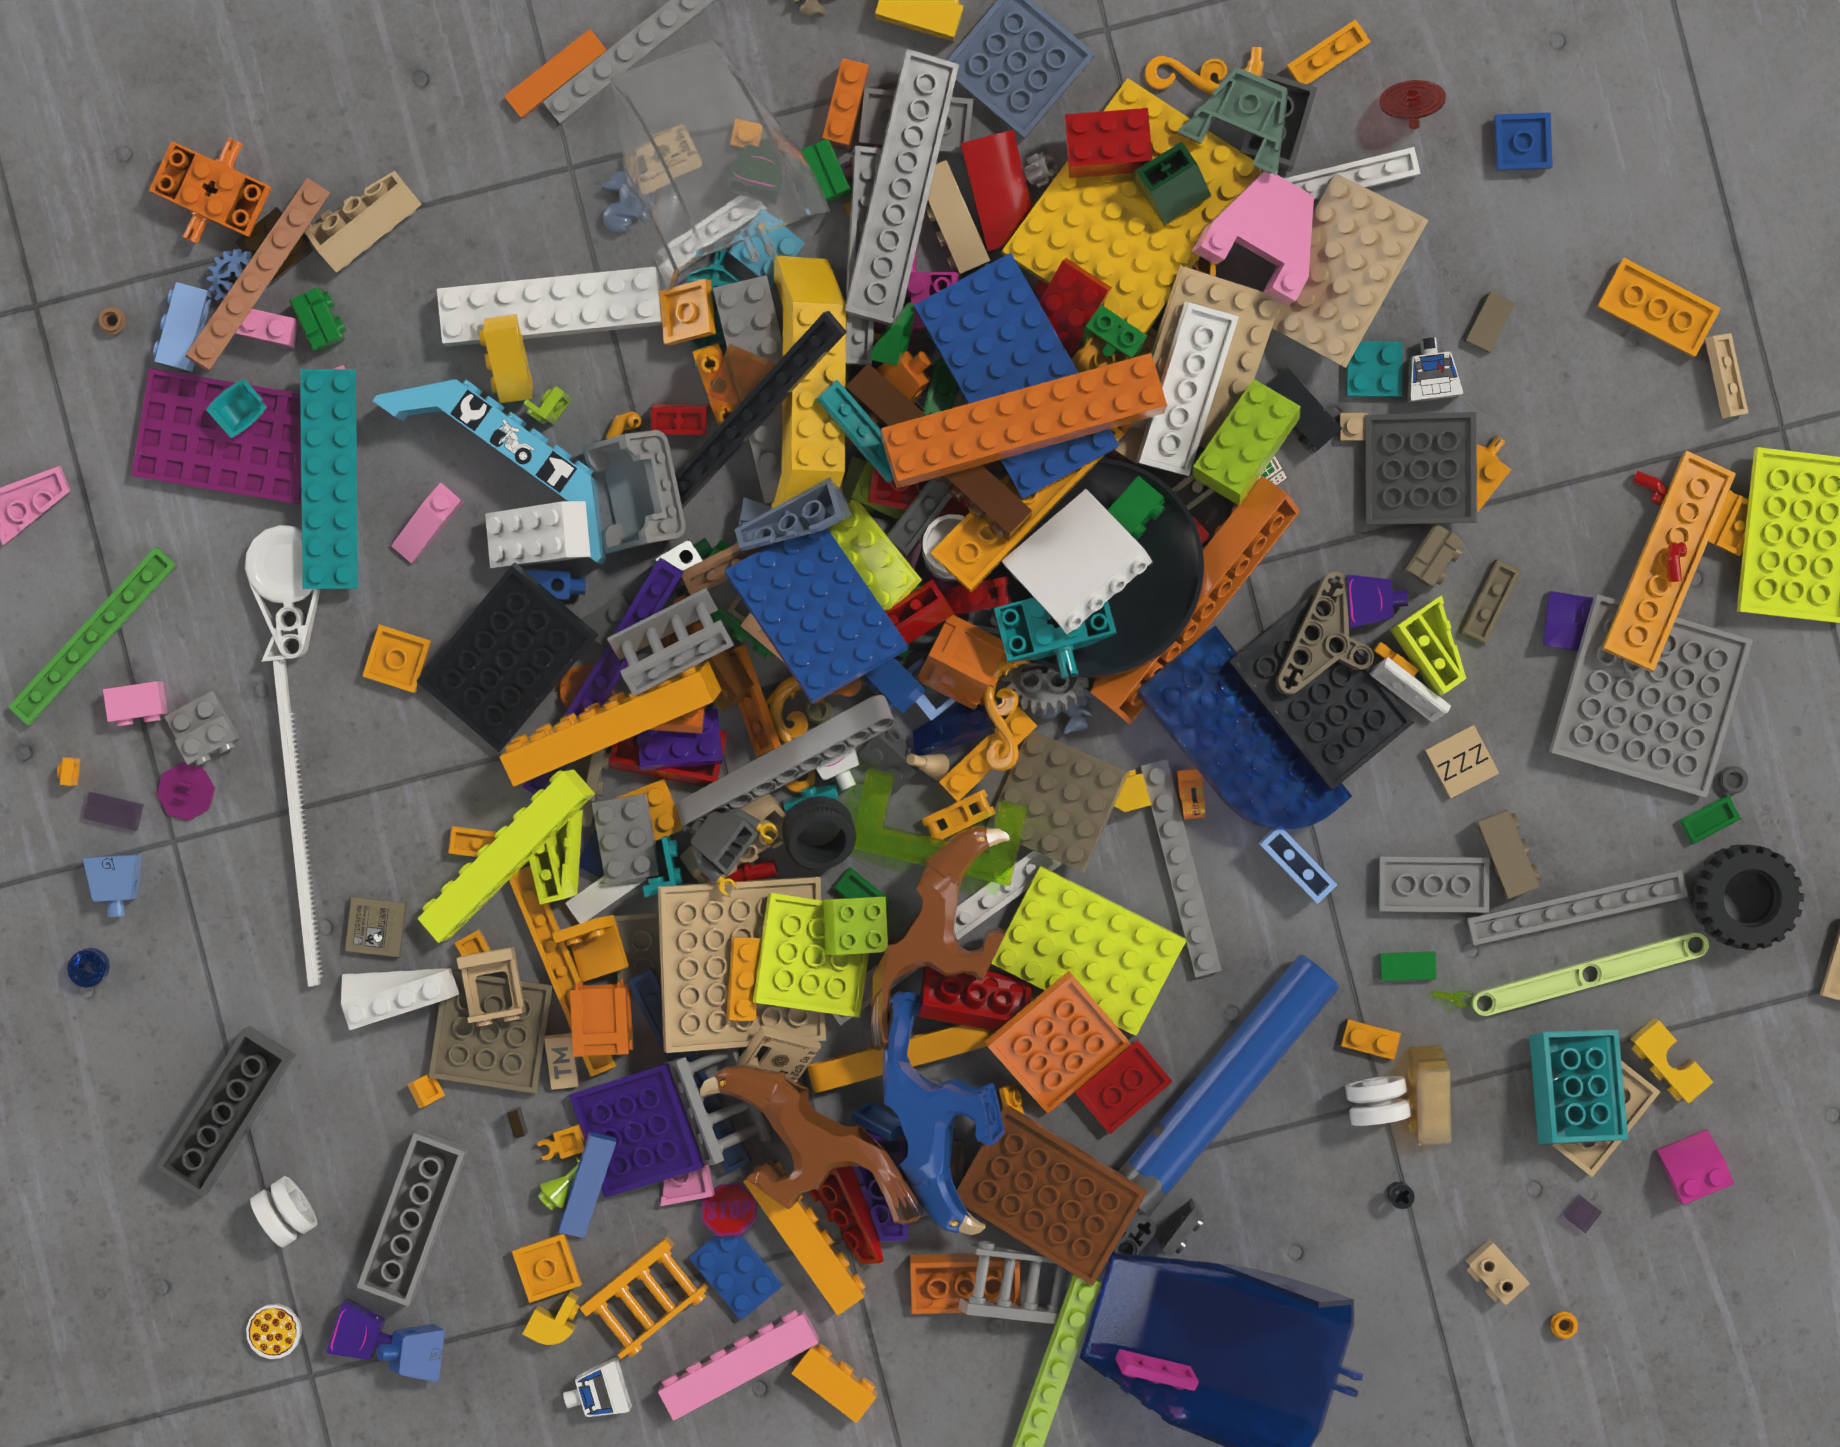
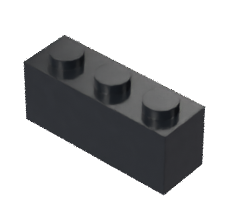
M1288 367L1267 385L1270 389L1301 406L1300 419L1293 429L1300 435L1298 441L1307 451L1312 449L1314 452H1317L1342 430V427Z

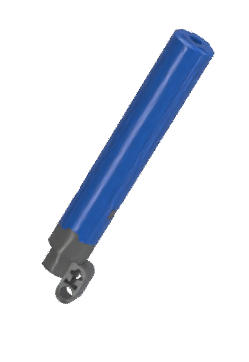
M1299 955L1118 1171L1148 1190L1140 1207L1113 1251L1118 1260L1122 1262L1132 1261L1152 1239L1156 1232V1225L1150 1218L1151 1213L1340 989L1339 984L1329 974L1306 956ZM1139 1223L1144 1224V1226H1143L1142 1228H1141L1140 1226H1137V1225H1138ZM1122 1242H1129L1126 1249L1118 1250Z

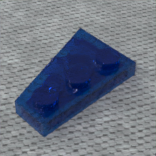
M958 703L935 717L932 721L913 731L915 753L918 756L931 755L994 734V723L989 718L984 705L978 704L976 709L973 710Z

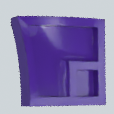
M1549 591L1543 645L1578 651L1593 598Z

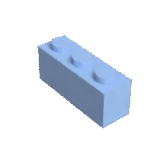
M176 282L174 288L170 289L167 302L170 304L167 314L163 315L160 329L163 332L160 341H156L153 350V356L156 357L155 362L193 372L195 363L185 356L205 327L213 293Z
M1277 824L1258 842L1261 848L1315 903L1318 904L1337 886L1328 874L1280 825Z

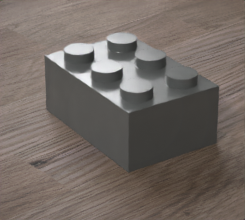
M1264 72L1262 78L1281 85L1288 90L1278 169L1291 172L1297 158L1317 87ZM1245 132L1240 153L1254 160L1264 139Z

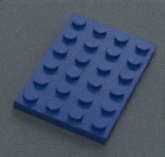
M828 528L773 543L725 570V575L812 704L908 650L907 643Z

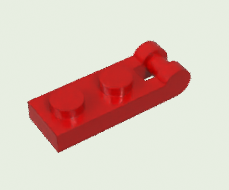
M1008 576L982 581L972 592L963 585L940 590L953 610L954 615L1013 603L1012 596H1009L1007 585H1010ZM995 587H996V590H997L998 598L995 597V591H994V588H995Z

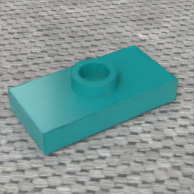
M835 783L817 789L815 786H810L802 789L799 795L784 799L783 806L786 814L795 804H798L803 799L806 800V798L826 796L831 797V799H838L839 796Z

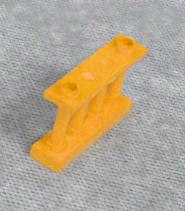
M668 1236L587 1299L580 1307L586 1317L592 1312L595 1315L598 1314L623 1344L624 1347L618 1353L620 1359L626 1355L630 1358L643 1348L640 1345L643 1341L689 1304L696 1306L706 1297L704 1292L707 1290L708 1285L704 1282L696 1288L670 1256L672 1254L670 1249L674 1243ZM655 1261L659 1264L662 1263L687 1293L688 1296L677 1305L671 1301L649 1272L651 1270L648 1267ZM634 1278L644 1283L667 1312L656 1322H653L628 1291L630 1287L627 1284ZM613 1295L616 1298H621L646 1329L636 1338L632 1339L607 1308L608 1304L606 1301Z

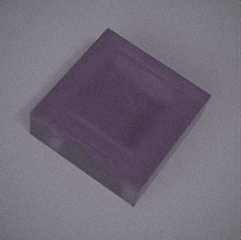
M1578 1195L1562 1216L1586 1234L1602 1212L1581 1195Z

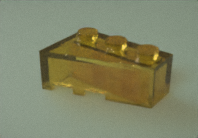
M1442 1046L1408 1047L1410 1064L1408 1079L1409 1085H1411L1409 1105L1410 1110H1413V1119H1409L1410 1134L1415 1135L1418 1145L1451 1143L1450 1067Z

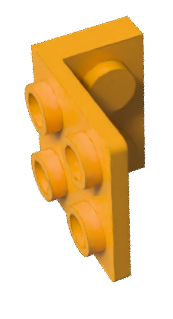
M614 915L595 918L552 933L555 943L566 941L567 946L571 945L579 976L583 982L628 968L627 958Z

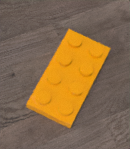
M1624 257L1621 259L1596 306L1600 310L1692 358L1696 357L1721 309Z

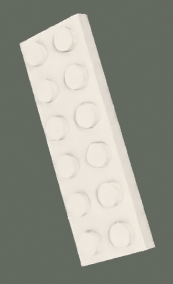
M1185 301L1160 380L1168 406L1164 414L1148 419L1136 458L1137 462L1187 476L1190 475L1239 316Z

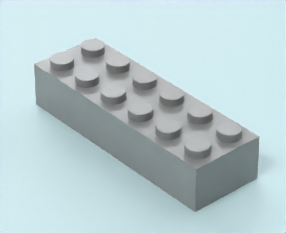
M421 1129L413 1133L357 1288L405 1306H409L413 1302L470 1149L469 1147Z

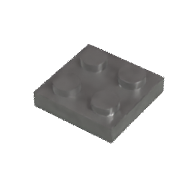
M1193 1199L1190 1200L1159 1241L1162 1251L1170 1257L1174 1252L1179 1254L1188 1242L1185 1238L1191 1230L1196 1232L1205 1220L1202 1217L1204 1211L1201 1205Z

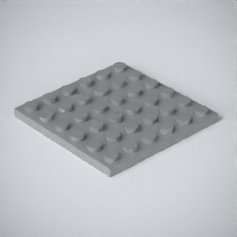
M1595 594L1549 752L1707 798L1753 640L1676 617L1656 668L1653 672H1649L1601 650L1621 601Z

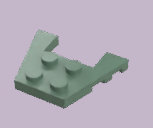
M1236 67L1212 93L1213 95L1194 112V116L1186 124L1181 126L1178 134L1202 145L1213 119L1222 121L1264 139L1252 165L1257 169L1276 176L1279 167L1288 90L1281 85Z

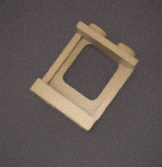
M514 947L464 955L457 958L458 969L462 971L469 1010L468 1023L476 1022V1027L493 1024L492 1019L503 1017V1022L520 1019L519 1014H523L526 1009ZM500 971L506 972L512 997V1007L487 1013L483 1012L476 984L477 976Z

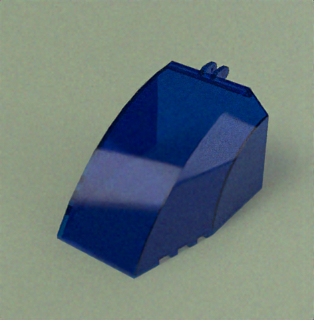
M1112 1253L1079 1356L1082 1361L1101 1375L1110 1378L1121 1386L1120 1389L1140 1400L1141 1404L1162 1416L1161 1419L1168 1424L1224 1447H1312L1323 1428L1334 1390L1352 1397H1357L1358 1390L1354 1387L1337 1382L1339 1374L1356 1381H1362L1364 1375L1356 1370L1342 1366L1354 1328V1299L1295 1279L1242 1266L1123 1253ZM1119 1349L1191 1366L1199 1383L1195 1391L1188 1389L1179 1390L1163 1383L1154 1384L1138 1377L1129 1378L1122 1374L1115 1357Z

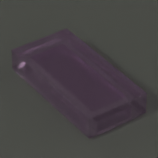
M89 792L83 818L138 831L144 804Z

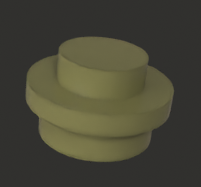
M824 698V703L812 704L810 700L807 702L805 715L812 723L822 724L831 717L832 706L827 699Z

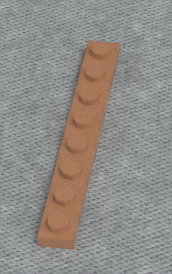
M307 177L185 357L208 372L212 369L330 196L329 191Z

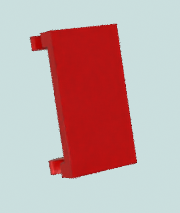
M654 403L651 407V431L659 430L665 435H707L708 404Z

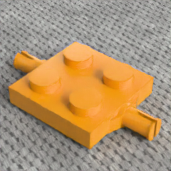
M1497 435L1487 448L1477 444V513L1511 471L1496 455L1503 444L1506 443L1501 439L1497 446L1494 447L1501 438Z

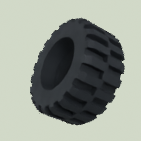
M1749 844L1731 845L1730 848H1722L1716 851L1714 857H1708L1703 862L1705 867L1702 870L1698 869L1695 875L1698 880L1696 885L1692 884L1691 890L1692 893H1695V900H1691L1692 908L1696 909L1697 915L1695 917L1698 923L1705 927L1704 931L1722 944L1745 950L1771 947L1773 942H1781L1785 939L1784 934L1787 931L1792 932L1796 926L1793 923L1795 918L1801 917L1802 910L1799 909V902H1804V893L1799 892V887L1802 886L1801 879L1795 876L1794 872L1796 869L1791 863L1785 861V857L1771 851L1769 848ZM1744 871H1753L1763 876L1770 889V903L1766 912L1759 919L1750 923H1742L1733 919L1727 913L1724 905V892L1728 882L1736 874Z

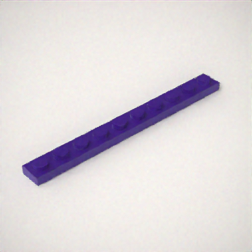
M660 557L614 634L661 611L684 572ZM610 643L607 644L565 716L571 713H575L578 716L585 712L584 709L597 702L602 706L607 701L622 676L620 671L628 666L626 658L618 659ZM568 764L524 782L522 787L533 794L541 789L545 790L551 784L550 778L558 771H564Z

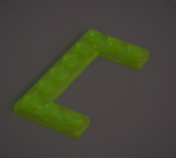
M868 768L866 770L855 825L856 842L854 848L926 866L925 859L934 854L948 841L885 826L895 774ZM1001 799L994 828H1000L1009 835L1010 841L990 847V851H983L965 873L966 876L1007 886L1011 885L1027 814V805Z

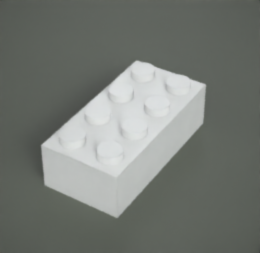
M585 501L556 502L485 514L490 568H509L514 562L519 566L591 557Z

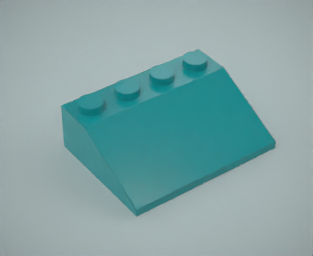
M1619 1030L1541 1032L1529 1035L1538 1145L1628 1140Z

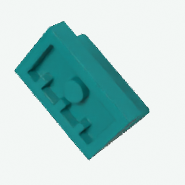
M671 835L662 837L669 880H667L666 875L648 879L649 884L643 886L645 897L658 895V886L685 883L682 867H677L675 857L679 856L677 840H672Z

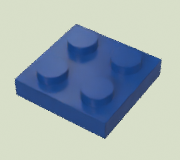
M1551 112L1496 114L1494 116L1496 171L1551 169L1553 167Z

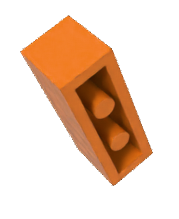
M844 58L841 60L822 140L829 139L832 146L850 150L864 95V88L866 87L870 71L868 64Z

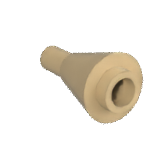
M942 753L922 756L909 754L906 759L909 765L917 766L934 780H941L949 770V760Z

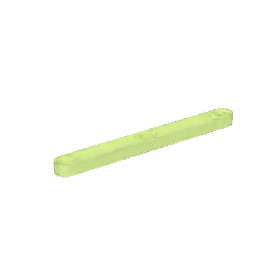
M1697 932L1675 936L1478 991L1472 997L1471 1006L1476 1013L1482 1016L1504 1012L1701 957L1708 951L1709 941L1707 937ZM1693 937H1699L1702 941V948L1698 952H1692L1688 948L1689 940ZM1588 966H1593L1597 971V977L1591 982L1584 980L1582 974L1583 970ZM1481 996H1489L1492 1000L1491 1007L1486 1011L1478 1009L1477 1000Z

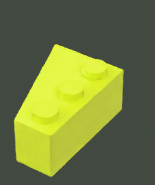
M1442 595L1430 600L1389 629L1412 664L1419 669V674L1430 690L1438 696L1447 693L1466 679L1458 648L1454 644L1450 631V621H1447Z
M579 810L529 860L540 904L573 897L578 893L583 810Z

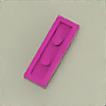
M1119 1349L1115 1357L1122 1374L1129 1378L1138 1377L1154 1384L1163 1383L1179 1390L1188 1389L1195 1391L1199 1383L1191 1366Z

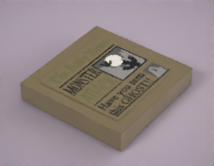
M352 896L345 951L401 957L407 903Z

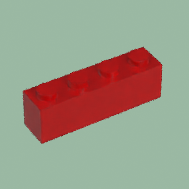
M933 580L906 596L889 610H885V613L907 645L954 615L953 610Z

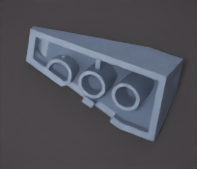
M828 478L736 528L735 532L740 549L745 551L825 530L850 517L851 513L846 497L833 480Z

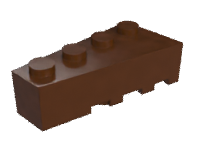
M689 592L673 600L669 606L689 597ZM700 619L685 626L689 636L704 629ZM675 632L660 639L664 648L679 641ZM727 649L703 661L708 660L722 691L713 703L723 713L741 702L754 685L735 655H730Z

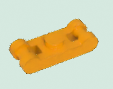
M985 789L921 819L923 826H927L931 834L929 838L932 844L996 814L993 806L990 807L986 799L988 795ZM976 802L980 812L973 815L969 805ZM942 818L945 819L948 826L944 830H940L937 823Z

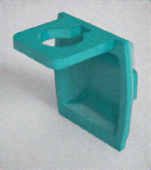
M244 379L223 391L208 406L206 411L229 437L233 438L250 427L262 415L267 406Z

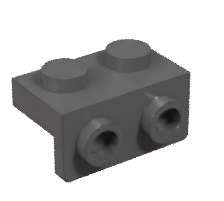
M892 728L873 737L858 753L897 792L919 770L917 766L909 765L906 759L909 754L921 756L918 750L911 747L897 730Z

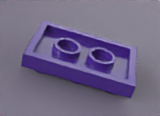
M718 709L705 710L702 734L646 730L637 734L640 771L722 764Z

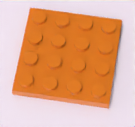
M1070 971L1066 972L984 1041L987 1047L1047 1114L1131 1045L1130 1041Z

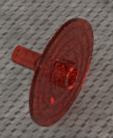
M1410 80L1387 88L1381 94L1379 104L1385 114L1398 119H1408L1409 128L1418 129L1420 127L1419 118L1427 117L1439 111L1445 104L1446 94L1442 87L1433 82Z

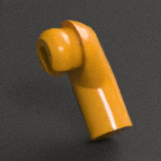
M633 411L616 415L605 439L620 436L623 431L640 427L642 418Z

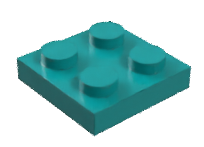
M1361 341L1346 367V397H1402L1403 342Z

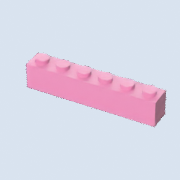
M796 1309L783 1315L781 1317L783 1321L773 1325L770 1322L757 1330L759 1334L751 1338L746 1335L733 1343L735 1347L727 1351L724 1348L715 1351L709 1356L711 1358L709 1361L703 1364L697 1361L685 1369L687 1372L677 1377L676 1374H673L662 1380L661 1383L663 1385L660 1386L658 1393L673 1421L818 1344L819 1337L805 1311L802 1310L797 1313Z

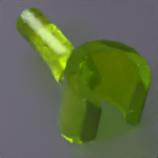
M1433 990L1432 997L1454 1001L1458 1007H1467L1472 1004L1465 1003L1462 1000V996H1470L1473 993L1470 990H1463L1457 993Z

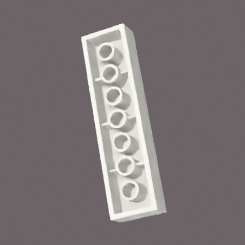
M656 267L438 288L437 296L442 344L447 347L480 344L479 330L483 329L485 318L513 314L518 316L523 339L662 325L658 270Z

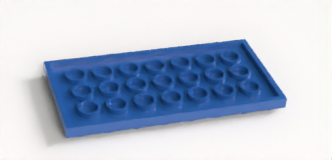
M1011 253L914 305L916 313L967 404L1078 373ZM1108 429L999 461L1021 500L1115 450L1119 447V444L1112 431Z

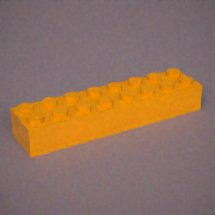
M707 660L636 696H633L632 692L628 695L620 692L610 697V701L602 706L597 702L584 709L585 712L578 716L575 713L564 716L553 727L548 723L537 728L536 732L529 737L526 734L519 735L513 738L510 744L505 746L506 750L501 754L500 759L514 787L714 702L722 690Z

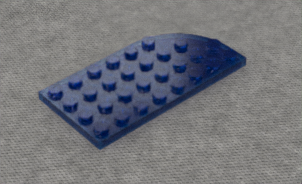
M1214 626L1136 690L1138 692L1137 695L1220 799L1238 816L1265 829L1285 831L1304 829L1324 820L1349 800L1352 795L1342 783L1334 790L1329 791L1228 665L1227 662L1238 653L1219 629Z

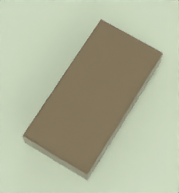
M1490 291L1465 342L1490 353L1515 303Z

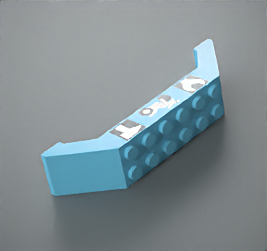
M454 379L376 395L373 399V402L402 421H405L407 416L444 411L566 500L585 501L590 558L602 565L606 561L602 541L603 528L597 480L591 476L594 471L579 460L575 464L569 461L572 455L558 445L554 444L551 448L547 445L549 439L536 429L532 428L530 432L524 428L527 425L525 421L511 411L508 415L504 414L502 411L505 407L490 396L483 399L480 396L483 391L465 379L461 383Z

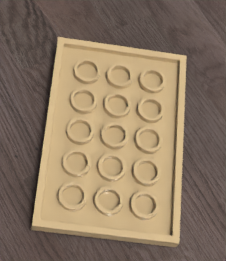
M1335 173L1313 212L1309 277L1295 302L1288 306L1280 303L1272 329L1346 368L1429 220Z
M1180 265L1151 350L1159 380H1161L1185 301L1239 316L1199 443L1200 447L1206 448L1247 387L1255 379L1280 302L1263 291ZM1149 418L1136 421L1132 426L1145 430Z

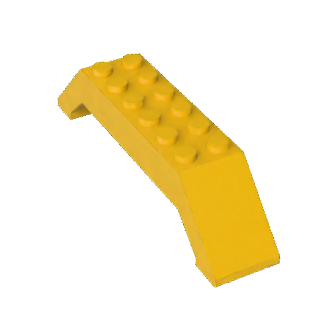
M774 256L773 284L777 286L783 305V356L823 312L830 311L846 330V313H844L846 304L829 260ZM846 334L782 402V473L774 503H772V509L828 478H831L837 487L840 488L845 472V433L815 398L834 380H838L845 388Z

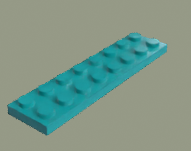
M300 369L302 589H358L356 369Z

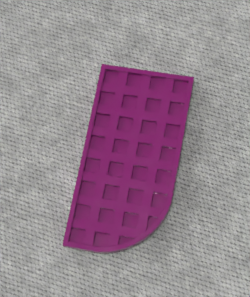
M149 368L131 476L302 505L301 407L299 393L250 385L262 398L267 408L250 427L237 436L230 438L206 409L216 397L235 384V382Z

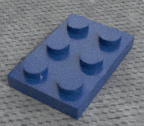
M714 1235L689 1256V1259L740 1320H743L783 1286L781 1280L743 1235L738 1237H717Z

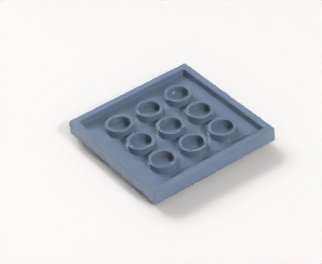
M997 0L947 61L959 64L956 82L1025 140L1095 57V53L1032 0Z

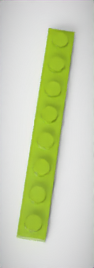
M1073 1274L1012 1447L1044 1446L1102 1284L1099 1279L1092 1286Z

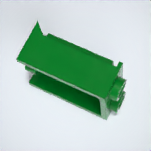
M1101 304L1085 326L1080 345L1085 347L1095 334L1107 342L1102 351L1104 358H1111L1116 350H1119L1127 356V360L1140 356L1147 335Z

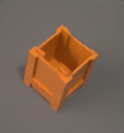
M952 615L946 620L916 680L975 710L978 704L984 705L983 694L988 685L994 687L998 678L993 675L1000 660L1007 661L1003 641L975 625Z
M621 978L617 984L583 985V980L576 983L575 989L570 990L573 1057L629 1054V1050H633L634 1047L631 988L628 983H624V978Z

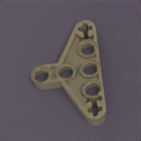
M1330 572L1322 578L1276 677V688L1281 694L1292 695L1336 661L1357 671L1364 670L1373 663L1374 655L1371 648L1349 637L1347 579L1342 573ZM1336 578L1337 585L1340 588L1333 590L1330 597L1322 596L1321 593L1325 595L1331 588L1328 581ZM1322 601L1328 604L1329 614L1327 616H1320L1316 612V604ZM1307 626H1314L1317 629L1318 638L1315 641L1306 638L1304 632ZM1332 638H1337L1342 642L1343 648L1340 653H1334L1330 650L1329 641ZM1301 650L1307 655L1305 665L1295 663L1293 659L1295 651ZM1356 650H1361L1367 655V661L1364 665L1355 663L1353 655ZM1293 670H1302V675H1300V673L1297 672L1294 674L1292 678V682L1295 684V686H1291L1287 689L1285 687L1286 682L1283 681V678H1288Z

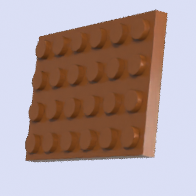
M1006 1104L1001 1111L1005 1133L994 1145L987 1146L983 1143L960 1183L957 1193L966 1208L1093 1286L1140 1207L1148 1190Z

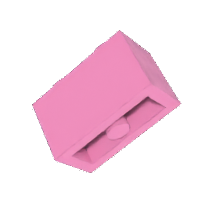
M252 309L236 334L241 337L295 349L300 323L295 318Z
M163 681L103 689L108 722H116L117 726L134 724L133 719L143 718L144 722L161 720L160 715L168 714Z

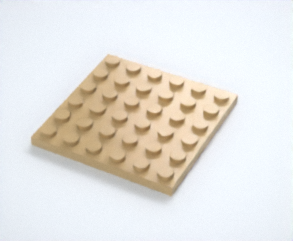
M821 877L735 881L738 890L732 884L725 887V892L731 898L722 894L718 883L658 886L663 1048L665 1053L748 1047L762 1025L813 1038L818 1041H826L825 1013L757 1003L756 1021L726 1019L731 937H758L762 939L768 893L821 900Z

